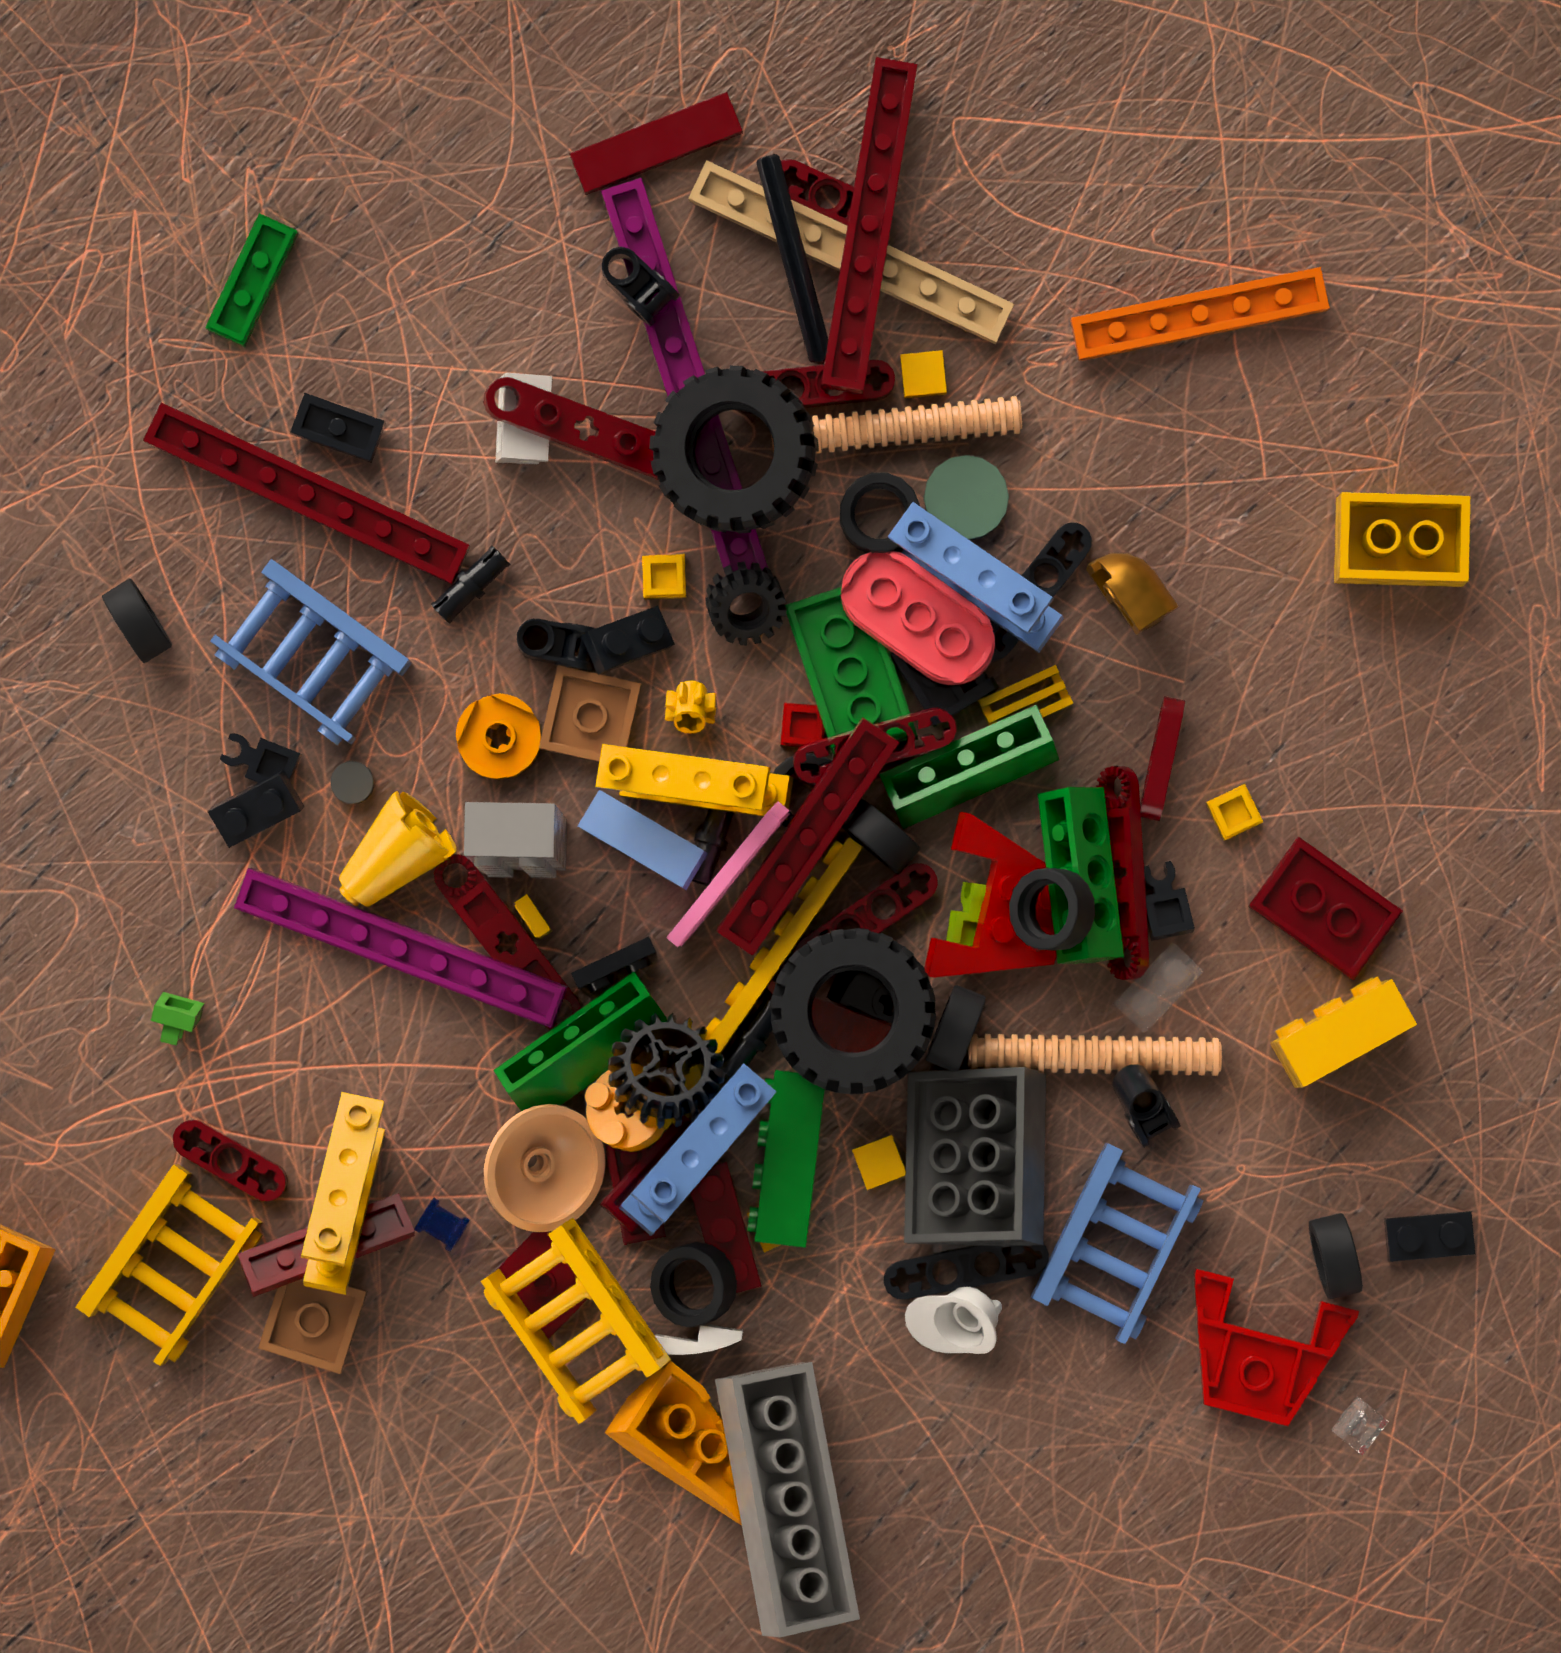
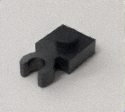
M235 733L229 735L228 739L240 744L241 753L235 758L221 754L220 760L231 767L248 765L245 778L257 783L284 770L291 782L302 756L301 753L260 738L255 749L251 747L248 740L243 736Z
M1167 861L1164 864L1166 877L1162 880L1154 879L1149 865L1144 866L1145 887L1152 891V895L1146 896L1147 925L1151 941L1193 933L1195 929L1185 888L1172 889L1175 868L1171 861Z

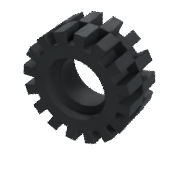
M737 562L738 570L732 571L731 566L728 565L723 568L726 576L722 577L717 573L712 578L715 586L708 584L706 590L708 597H705L712 625L720 636L724 634L726 641L732 644L736 637L739 644L747 646L748 638H753L754 644L762 643L759 635L765 633L768 639L775 635L772 626L780 629L783 624L781 616L786 617V600L776 576L773 577L771 570L766 566L761 570L759 563L752 562L750 569H747L745 562ZM757 593L761 596V605L751 613L739 615L730 610L731 602L741 594Z

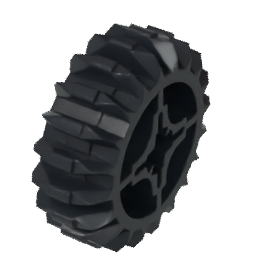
M655 1013L651 1016L649 1026L641 1019H638L635 1022L634 1031L625 1028L621 1033L622 1042L616 1041L612 1046V1054L614 1056L609 1058L607 1068L613 1073L609 1075L608 1083L610 1087L617 1088L614 1094L616 1102L627 1101L625 1106L627 1115L637 1110L641 1111L639 1120L642 1124L647 1122L650 1116L657 1118L656 1125L659 1129L664 1126L665 1119H671L674 1126L678 1128L682 1124L683 1115L691 1122H694L698 1117V1110L703 1111L711 1102L710 1099H713L721 1090L718 1084L724 1082L725 1072L720 1069L723 1066L724 1057L722 1054L715 1053L718 1047L716 1039L705 1040L707 1035L705 1026L695 1031L691 1030L693 1021L690 1017L684 1020L682 1025L676 1023L674 1013L668 1016L667 1022H661L659 1016ZM667 1046H673V1047H677V1048H679V1049H671V1048H669V1047H667ZM645 1051L648 1065L642 1068V1073L634 1076L631 1064L641 1052ZM698 1065L701 1078L693 1088L687 1090L684 1076L690 1073V1068ZM659 1067H666L663 1073L659 1071ZM670 1068L674 1071V1073L666 1074V1070L668 1071V1069ZM653 1092H661L667 1096L658 1095Z

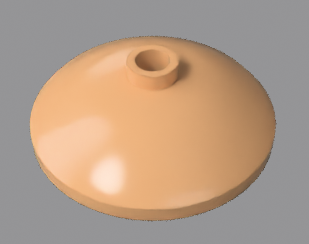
M545 1104L533 1106L519 1112L509 1119L497 1132L486 1155L484 1184L492 1206L503 1219L512 1225L532 1232L553 1231L572 1217L575 1220L578 1219L591 1206L603 1182L605 1173L603 1143L591 1131L587 1118L565 1106ZM537 1155L535 1165L529 1168L528 1162L530 1158Z

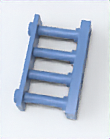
M914 502L911 503L888 535L890 540L904 549L902 554L911 558L975 604L990 620L1038 653H1040L1064 619L1060 613L1049 606L1053 601L1052 596Z
M270 559L261 572L269 579L265 586L268 590L229 643H226L217 635L213 636L210 642L219 648L214 655L234 670L239 664L243 665L322 723L317 731L336 745H339L342 739L352 745L357 738L345 730L346 726L384 675L389 677L392 671H395L400 676H403L412 662L273 559ZM291 595L304 605L299 611L302 613V616L264 667L260 668L242 653L280 601L284 600L286 602ZM326 621L338 630L334 635L337 640L296 694L276 678L315 625L321 626ZM358 646H361L372 654L368 661L371 665L330 719L312 706L311 702L350 650L355 651Z
M743 1064L620 1205L619 1209L652 1236L774 1096L776 1091L748 1066Z
M1105 1143L1049 1257L1046 1268L1043 1270L1030 1297L1046 1306L1049 1305L1051 1298L1056 1301L1062 1298L1120 1327L1115 1339L1126 1344L1129 1337L1136 1340L1147 1318V1316L1141 1314V1311L1185 1221L1194 1222L1203 1200L1197 1197L1201 1189L1194 1185H1189L1185 1195H1182L1125 1167L1126 1162L1120 1159L1123 1150ZM1119 1182L1176 1210L1177 1212L1166 1234L1107 1206V1200L1101 1198L1107 1183L1115 1185ZM1099 1220L1157 1249L1158 1251L1148 1272L1146 1273L1087 1244L1088 1239L1082 1237L1088 1222L1091 1221L1096 1224ZM1070 1259L1078 1262L1080 1259L1139 1288L1129 1311L1127 1312L1069 1283V1278L1063 1274Z

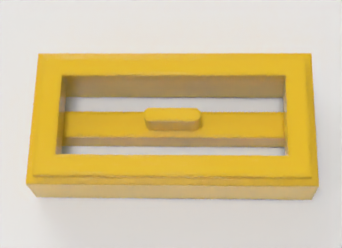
M1056 665L978 700L988 725H992L997 722L996 720L1057 692L1061 700L1040 709L1042 718L1074 704ZM1048 678L1052 679L1053 685L997 711L992 712L989 706Z

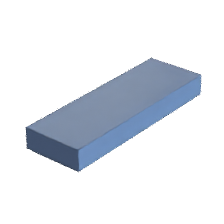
M601 790L597 792L578 824V827L685 890L689 887L708 855L701 848Z

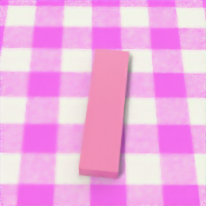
M779 801L768 810L666 937L675 946H682L694 934L789 816V810Z

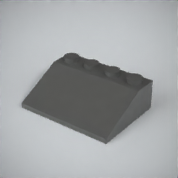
M1027 1067L958 1070V1072L944 1070L908 1073L904 1243L975 1246L1043 1245L1045 1073Z

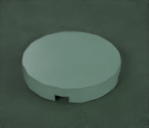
M963 455L949 458L935 468L927 480L923 500L927 512L968 540H975L985 537L1000 524L1006 514L1009 494L1006 480L996 466L983 458Z

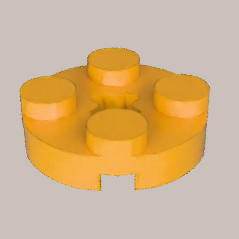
M499 693L476 700L464 710L457 724L456 740L459 753L467 766L475 773L489 779H510L520 775L536 760L540 751L541 728L538 719L525 702L512 695ZM500 725H504L507 727L506 735L511 738L509 744H501L498 749L491 747L492 739L487 736L490 729L497 730Z
M636 1063L631 1064L634 1076L642 1073L643 1066ZM606 1071L597 1079L596 1083L591 1084L587 1088L585 1093V1101L587 1103L586 1117L591 1131L598 1139L612 1148L634 1152L649 1147L661 1137L665 1128L661 1127L659 1129L656 1125L657 1118L651 1116L647 1122L642 1124L639 1120L641 1113L639 1110L635 1111L634 1115L629 1118L624 1113H620V1108L624 1101L616 1102L614 1094L617 1088L610 1087L608 1083L609 1075L613 1072ZM653 1092L658 1095L667 1096L661 1092Z

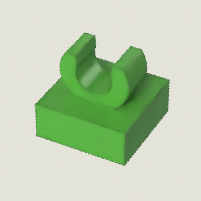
M163 992L154 1005L151 1021L164 1024L160 1041L177 1046L179 1038L183 1037L184 1030L192 1032L200 1021L204 1003Z

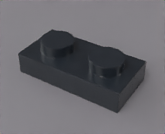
M304 393L290 433L296 437L372 463L386 422Z
M659 606L587 631L581 636L598 675L664 651L675 645Z
M284 770L212 806L207 812L228 848L299 813L305 806Z
M648 936L572 972L571 975L578 989L588 987L590 993H593L614 983L611 975L626 968L630 975L652 965L649 957L657 954Z
M1472 1211L1384 1218L1389 1262L1475 1254Z

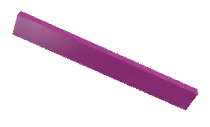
M254 868L247 869L234 906L235 909L550 1028L554 1027L568 986Z

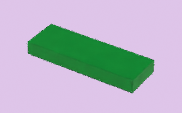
M258 214L207 322L206 330L246 347L298 237L299 232L265 215Z

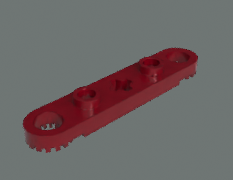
M499 378L487 387L484 393L483 404L485 405L486 412L491 415L490 417L495 418L497 421L510 424L523 431L659 480L653 474L650 462L654 460L653 451L649 449L650 436H655V431L514 378ZM509 388L516 395L517 403L512 411H503L497 407L495 393L498 389ZM587 418L591 421L590 428L596 432L595 436L589 435L585 440L579 438L580 431L574 427L575 423L580 424Z
M1111 766L1105 768V771L1100 773L1101 777L1097 779L1099 785H1096V787H1104L1123 953H1125L1127 948L1129 951H1133L1131 955H1134V958H1131L1134 963L1130 964L1132 967L1127 968L1124 963V957L1109 960L1107 967L1111 968V975L1114 974V977L1117 979L1135 980L1141 978L1149 966L1139 781L1135 772L1129 767ZM1117 777L1119 780H1122L1121 784H1124V786H1121V789H1124L1120 793L1122 796H1118V798L1114 793V782ZM1126 868V876L1119 878V869Z
M453 854L448 860L436 866L434 870L436 886L491 958L568 986L469 859L463 855ZM454 863L462 864L468 873L467 882L459 888L449 887L443 878L445 869ZM505 932L508 936L514 933L518 935L519 940L515 943L518 949L516 953L511 955L508 951L498 952L496 947L501 943L498 938L500 933ZM568 986L564 999L570 1002L573 1015L582 1007L580 1001Z

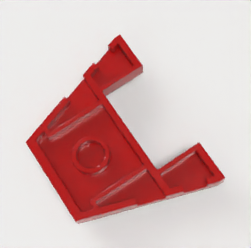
M959 812L951 850L991 860L986 893L981 905L972 947L938 938H931L924 966L928 977L936 978L1054 965L1057 955L1056 950H1038L1026 945L1016 935L1010 921L1009 911L1013 889L1020 879L1035 869L1046 868V863L974 815ZM1047 885L1039 894L1036 904V918L1041 929L1046 934L1054 935L1049 887Z
M1195 1268L1194 1287L1203 1404L1289 1426L1317 1382V1378L1337 1351L1349 1328L1355 1323L1359 1311L1320 1301L1309 1344L1223 1322L1234 1278Z

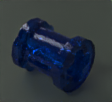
M434 1197L414 1230L418 1233L425 1231L443 1242L445 1249L451 1252L471 1220L466 1216L461 1219L439 1205L440 1200Z

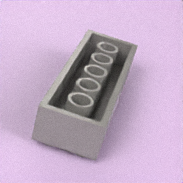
M465 802L464 856L474 863V866H477L482 873H485L488 877L511 878L514 877V870H524L531 878H556V870L566 871L567 819L555 804Z
M812 1362L791 1363L715 1379L762 1636L780 1638L859 1620L860 1616Z

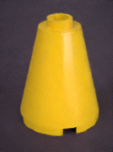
M395 791L389 797L339 876L342 884L339 890L346 900L354 906H358L361 903L366 907H370L448 860L457 851L456 844L448 831L445 829L439 834L436 826L433 824L437 818L408 793L402 792L399 795L398 791Z

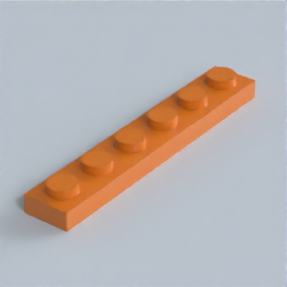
M1321 267L1072 317L1070 323L1078 361H1084L1325 312L1330 307Z

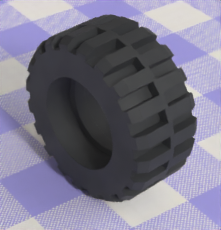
M730 365V369H720L719 367L706 369L705 375L698 378L693 375L683 381L685 386L677 393L672 391L665 399L668 405L663 413H657L654 424L657 426L655 436H650L649 447L654 455V460L650 461L653 474L658 477L660 482L659 488L664 496L674 504V507L700 525L719 532L726 533V531H731L738 534L751 533V530L756 528L766 529L775 525L774 521L779 517H787L795 510L794 504L800 497L804 499L810 489L807 485L811 476L816 474L818 464L815 462V453L819 451L818 438L815 437L813 431L814 423L798 397L779 380L777 381L767 373L757 369L753 371L746 369L744 366ZM729 410L747 411L758 416L769 428L774 442V456L768 471L757 483L740 490H726L711 484L700 472L695 458L696 441L703 427L716 415Z
M860 928L830 931L828 934L813 938L788 959L782 971H780L771 999L773 1033L779 1049L791 1067L814 1085L835 1093L850 1095L884 1089L907 1075L926 1052L936 1020L934 990L928 979L927 972L923 965L913 956L914 954L905 946H902L894 941L893 938L883 933L879 934ZM846 971L865 972L880 980L888 989L894 1004L893 1024L887 1036L877 1046L858 1053L843 1052L828 1045L818 1034L812 1018L813 1001L819 988L832 976Z

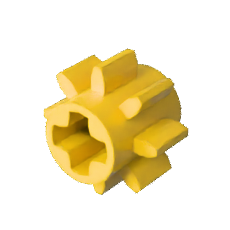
M697 681L680 682L676 692L669 690L666 692L665 720L673 721L674 726L681 732L689 734L701 732L706 722L711 724L715 722L716 693H708L705 685Z

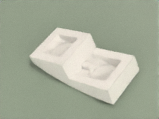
M704 1324L700 1325L698 1340L656 1334L655 1337L668 1355H686L714 1351L730 1346L742 1340L743 1330Z

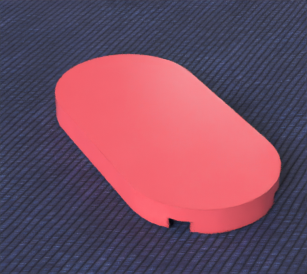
M897 551L886 553L870 552L858 557L846 570L842 580L841 601L848 618L859 629L924 676L944 685H961L976 679L987 669L995 650V635L988 616L979 607L911 558Z

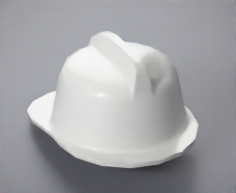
M970 1286L960 1287L945 1296L916 1298L907 1307L905 1322L912 1337L921 1345L933 1351L985 1354L995 1347L997 1341L996 1326L998 1315L1002 1310V1304L998 1300H991L986 1294Z

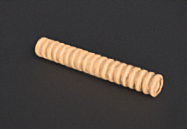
M1011 396L1010 401H1004L1003 397H999L997 402L992 403L990 399H984L982 404H978L977 400H971V405H964V401H959L957 406H951V403L948 402L941 408H938L937 404H932L931 409H925L924 405H919L918 410H911V407L907 406L905 411L898 412V408H892L890 413H885L884 409H879L878 414H872L871 410H867L865 415H858L856 411L852 412V416L845 417V413H839V418H832L831 414H826L825 419H819L818 415L812 416L814 435L818 438L819 451L816 454L822 453V449L827 448L829 452H835L837 447H841L842 451H848V446H855L856 450H860L861 445H868V448L871 449L878 443H881L882 447H887L888 442H894L895 446H900L901 441H908V444L911 445L914 444V440L921 439V443H927L929 438H934L935 442H940L941 437H947L948 441H952L954 436L967 439V435L974 434V438H980L981 433H987L988 437H993L994 432H1000L1001 436L1007 435V431L1013 430L1014 434H1020L1022 429L1021 405L1017 396ZM772 438V447H773V454H774V442H773V438Z
M973 1034L968 1047V1068L1027 1067L1037 1069V1071L1042 1073L1044 1069H1051V1073H1057L1058 1069H1064V1073H1071V1069H1077L1078 1074H1083L1085 1069L1091 1070V1074H1097L1098 1070H1104L1105 1074H1111V1070L1119 1072L1126 1066L1138 1064L1143 1066L1149 1074L1152 1071H1158V1075H1164L1165 1071H1171L1172 1075H1178L1179 1071H1184L1185 1075H1191L1192 1071H1198L1199 1076H1204L1205 1072H1211L1212 1076H1218L1222 1065V1046L1219 1038H1212L1211 1042H1206L1205 1037H1200L1198 1042H1192L1191 1037H1186L1185 1041H1179L1178 1037H1172L1171 1041H1166L1165 1037H1159L1158 1041H1152V1037L1146 1036L1145 1041H1139L1138 1036H1133L1131 1040H1125V1036H1119L1118 1040H1112L1111 1036H1105L1104 1040H1098V1036H1092L1091 1040H1085L1084 1035H1079L1078 1040H1073L1071 1035H1065L1064 1039H1058V1035H1052L1051 1039H1045L1044 1035H1038V1039H1031V1035L1026 1034L1024 1039H1018L1017 1034H1012L1011 1038H1004V1034H998L997 1038H991V1034H985L984 1038H978L977 1034Z

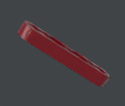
M882 360L868 361L866 378L870 377L871 370L879 369L880 376H887L888 382L882 383L881 390L873 391L872 384H865L863 395L851 394L850 392H843L837 396L826 394L821 388L824 365L762 371L780 382L789 377L799 379L803 383L804 392L798 399L803 403L804 408L881 400L891 394L895 384L893 369Z
M929 708L874 724L884 732L898 727L907 734L906 746L900 751L893 752L886 763L942 748L954 739L957 731L956 722L952 715L941 708ZM933 716H937L941 722H948V728L942 730V738L936 739L932 733L920 735L919 737L923 744L915 747V735L908 723L917 721L916 725L919 730L930 726V718ZM852 731L810 742L799 747L793 757V768L797 776L805 782L817 783L831 761L820 764L818 766L819 773L811 775L809 769H801L800 763L806 761V753L814 752L817 758L829 755L825 747L834 744V756H836Z
M915 863L906 867L900 874H896L803 938L797 944L794 953L827 930L830 933V931L836 930L837 924L844 919L856 921L860 929L881 933L933 896L938 886V878L935 871L923 863ZM915 871L919 876L926 873L930 878L926 883L928 891L924 894H921L918 890L911 892L906 898L912 904L904 908L900 896L890 886L898 882L900 890L910 884L911 878L909 874ZM879 895L890 896L896 904L895 913L888 919L876 918L871 911L872 900Z

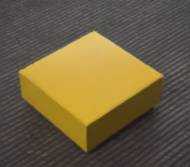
M943 350L900 354L904 398L947 394Z
M685 554L642 556L644 600L686 598Z
M1245 784L1206 802L1223 841L1263 823Z
M526 894L514 902L515 908L535 938L541 940L552 932V929L529 895Z
M892 1135L852 1150L867 1190L906 1176L904 1165Z

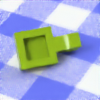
M963 882L961 889L963 912L951 910L946 941L972 947L981 905L986 893V885Z

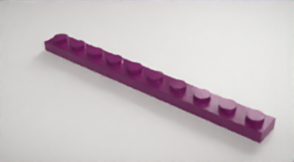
M642 178L601 190L618 246L629 248L635 252L652 270L658 272L678 292ZM623 259L628 276H630L633 272V266L629 261ZM656 292L645 305H647L659 292ZM680 297L676 301L671 300L654 317L655 323L651 327L644 323L667 397L672 391L676 393L685 386L683 381L694 375L698 378L705 375ZM716 415L703 427L696 441L695 458L697 466L706 480L714 486L726 490H740L742 486L719 415ZM710 528L723 568L730 565L732 571L738 570L737 562H745L747 569H750L752 562L759 563L761 570L765 566L768 568L756 529H752L751 533L738 534L731 531H726V533L719 532Z

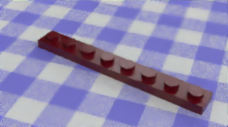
M879 57L875 58L821 388L863 395L918 64Z
M162 402L143 439L148 445L451 585L454 583L456 575L470 549V545Z

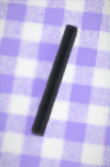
M777 154L764 156L757 160L756 165L808 359L813 363L824 361L828 336L781 160Z

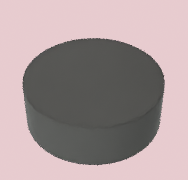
M347 761L340 764L332 773L331 789L334 795L342 802L359 804L367 800L372 794L374 777L369 768L357 761Z

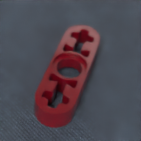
M786 159L781 161L784 175H787L790 170L796 171V180L805 185H808L809 177L816 179L810 187L807 201L800 198L804 194V189L791 185L789 187L791 200L846 226L848 225L850 210L847 211V218L841 217L839 214L846 206L847 195H853L854 186L796 160ZM830 186L839 192L840 201L834 208L824 209L817 204L815 195L820 188Z
M1167 696L1163 697L1140 802L1141 818L1160 821L1182 723L1185 700Z
M188 1120L181 1123L175 1129L173 1145L181 1156L261 1201H272L281 1197L286 1191L288 1178L281 1166L199 1120ZM196 1127L201 1130L199 1138L210 1145H213L214 1137L221 1140V1143L213 1149L209 1163L202 1159L208 1153L206 1150L200 1147H193L191 1151H188L185 1148L187 1140L182 1137L185 1131L193 1132ZM226 1148H234L242 1156V1165L234 1173L224 1172L218 1163L220 1153ZM251 1158L258 1161L253 1170L264 1175L268 1174L270 1170L276 1173L274 1181L279 1184L276 1191L268 1189L265 1194L259 1190L261 1183L251 1176H248L247 1184L239 1180L248 1171Z

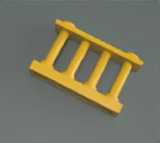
M602 744L595 787L619 790V795L627 798L764 817L768 810L778 801L789 810L793 777L770 773V767Z
M341 1092L301 1258L308 1259L303 1279V1285L306 1287L346 1295L385 1136V1129L378 1128L384 1107L383 1100Z
M173 1164L75 1307L88 1317L95 1316L98 1311L103 1314L108 1311L162 1348L153 1361L159 1366L166 1364L169 1359L174 1363L179 1359L190 1342L184 1336L237 1261L238 1253L256 1247L263 1234L257 1231L263 1223L258 1218H251L246 1227H244L191 1191L192 1185L187 1183L192 1173L179 1164ZM172 1204L176 1207H179L180 1204L235 1241L221 1263L166 1226L168 1221L163 1216ZM147 1239L153 1243L156 1240L211 1277L197 1298H194L142 1262L143 1256L138 1253ZM123 1275L127 1278L135 1277L186 1312L172 1334L117 1297L119 1292L114 1290V1287Z
M572 1217L548 1234L553 1241L551 1243L552 1248L507 1279L501 1270L497 1269L480 1282L485 1287L484 1295L489 1304L495 1310L502 1312L558 1393L557 1399L562 1410L569 1417H574L578 1424H580L597 1411L590 1401L592 1398L635 1369L637 1371L642 1370L646 1378H648L667 1364L671 1358ZM559 1263H568L577 1276L576 1284L533 1314H530L517 1295V1292ZM583 1299H593L602 1312L600 1315L601 1319L555 1350L541 1328ZM609 1334L617 1335L626 1347V1355L580 1386L565 1364Z

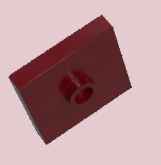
M552 1231L532 1232L502 1263L498 1269L501 1270L506 1279L552 1248L551 1243L553 1241L548 1236ZM561 1262L517 1292V1295L530 1314H533L575 1285L577 1276L568 1263L564 1264ZM587 1298L541 1328L548 1340L581 1307Z

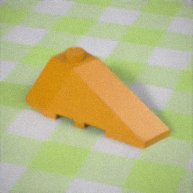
M670 1360L626 1398L605 1431V1434L636 1458L742 1526L723 1421L710 1403L709 1399L711 1397L703 1385Z

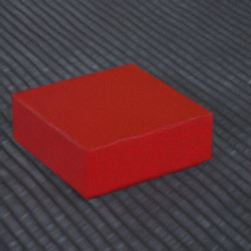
M784 703L780 746L799 748L807 743L824 739L825 729L817 705Z

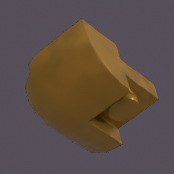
M1110 553L1094 560L1086 568V571L1108 603H1115L1136 635L1146 628L1147 630L1160 622L1164 616L1179 607L1156 572L1143 559L1128 553Z

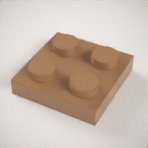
M558 665L539 749L599 762L602 744L628 747L641 683Z
M303 1279L277 1288L258 1349L341 1374L368 1291L348 1285L346 1295L306 1287L303 1285Z

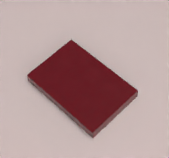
M1299 836L1248 905L1253 911L1352 981L1355 980L1403 912L1399 907Z

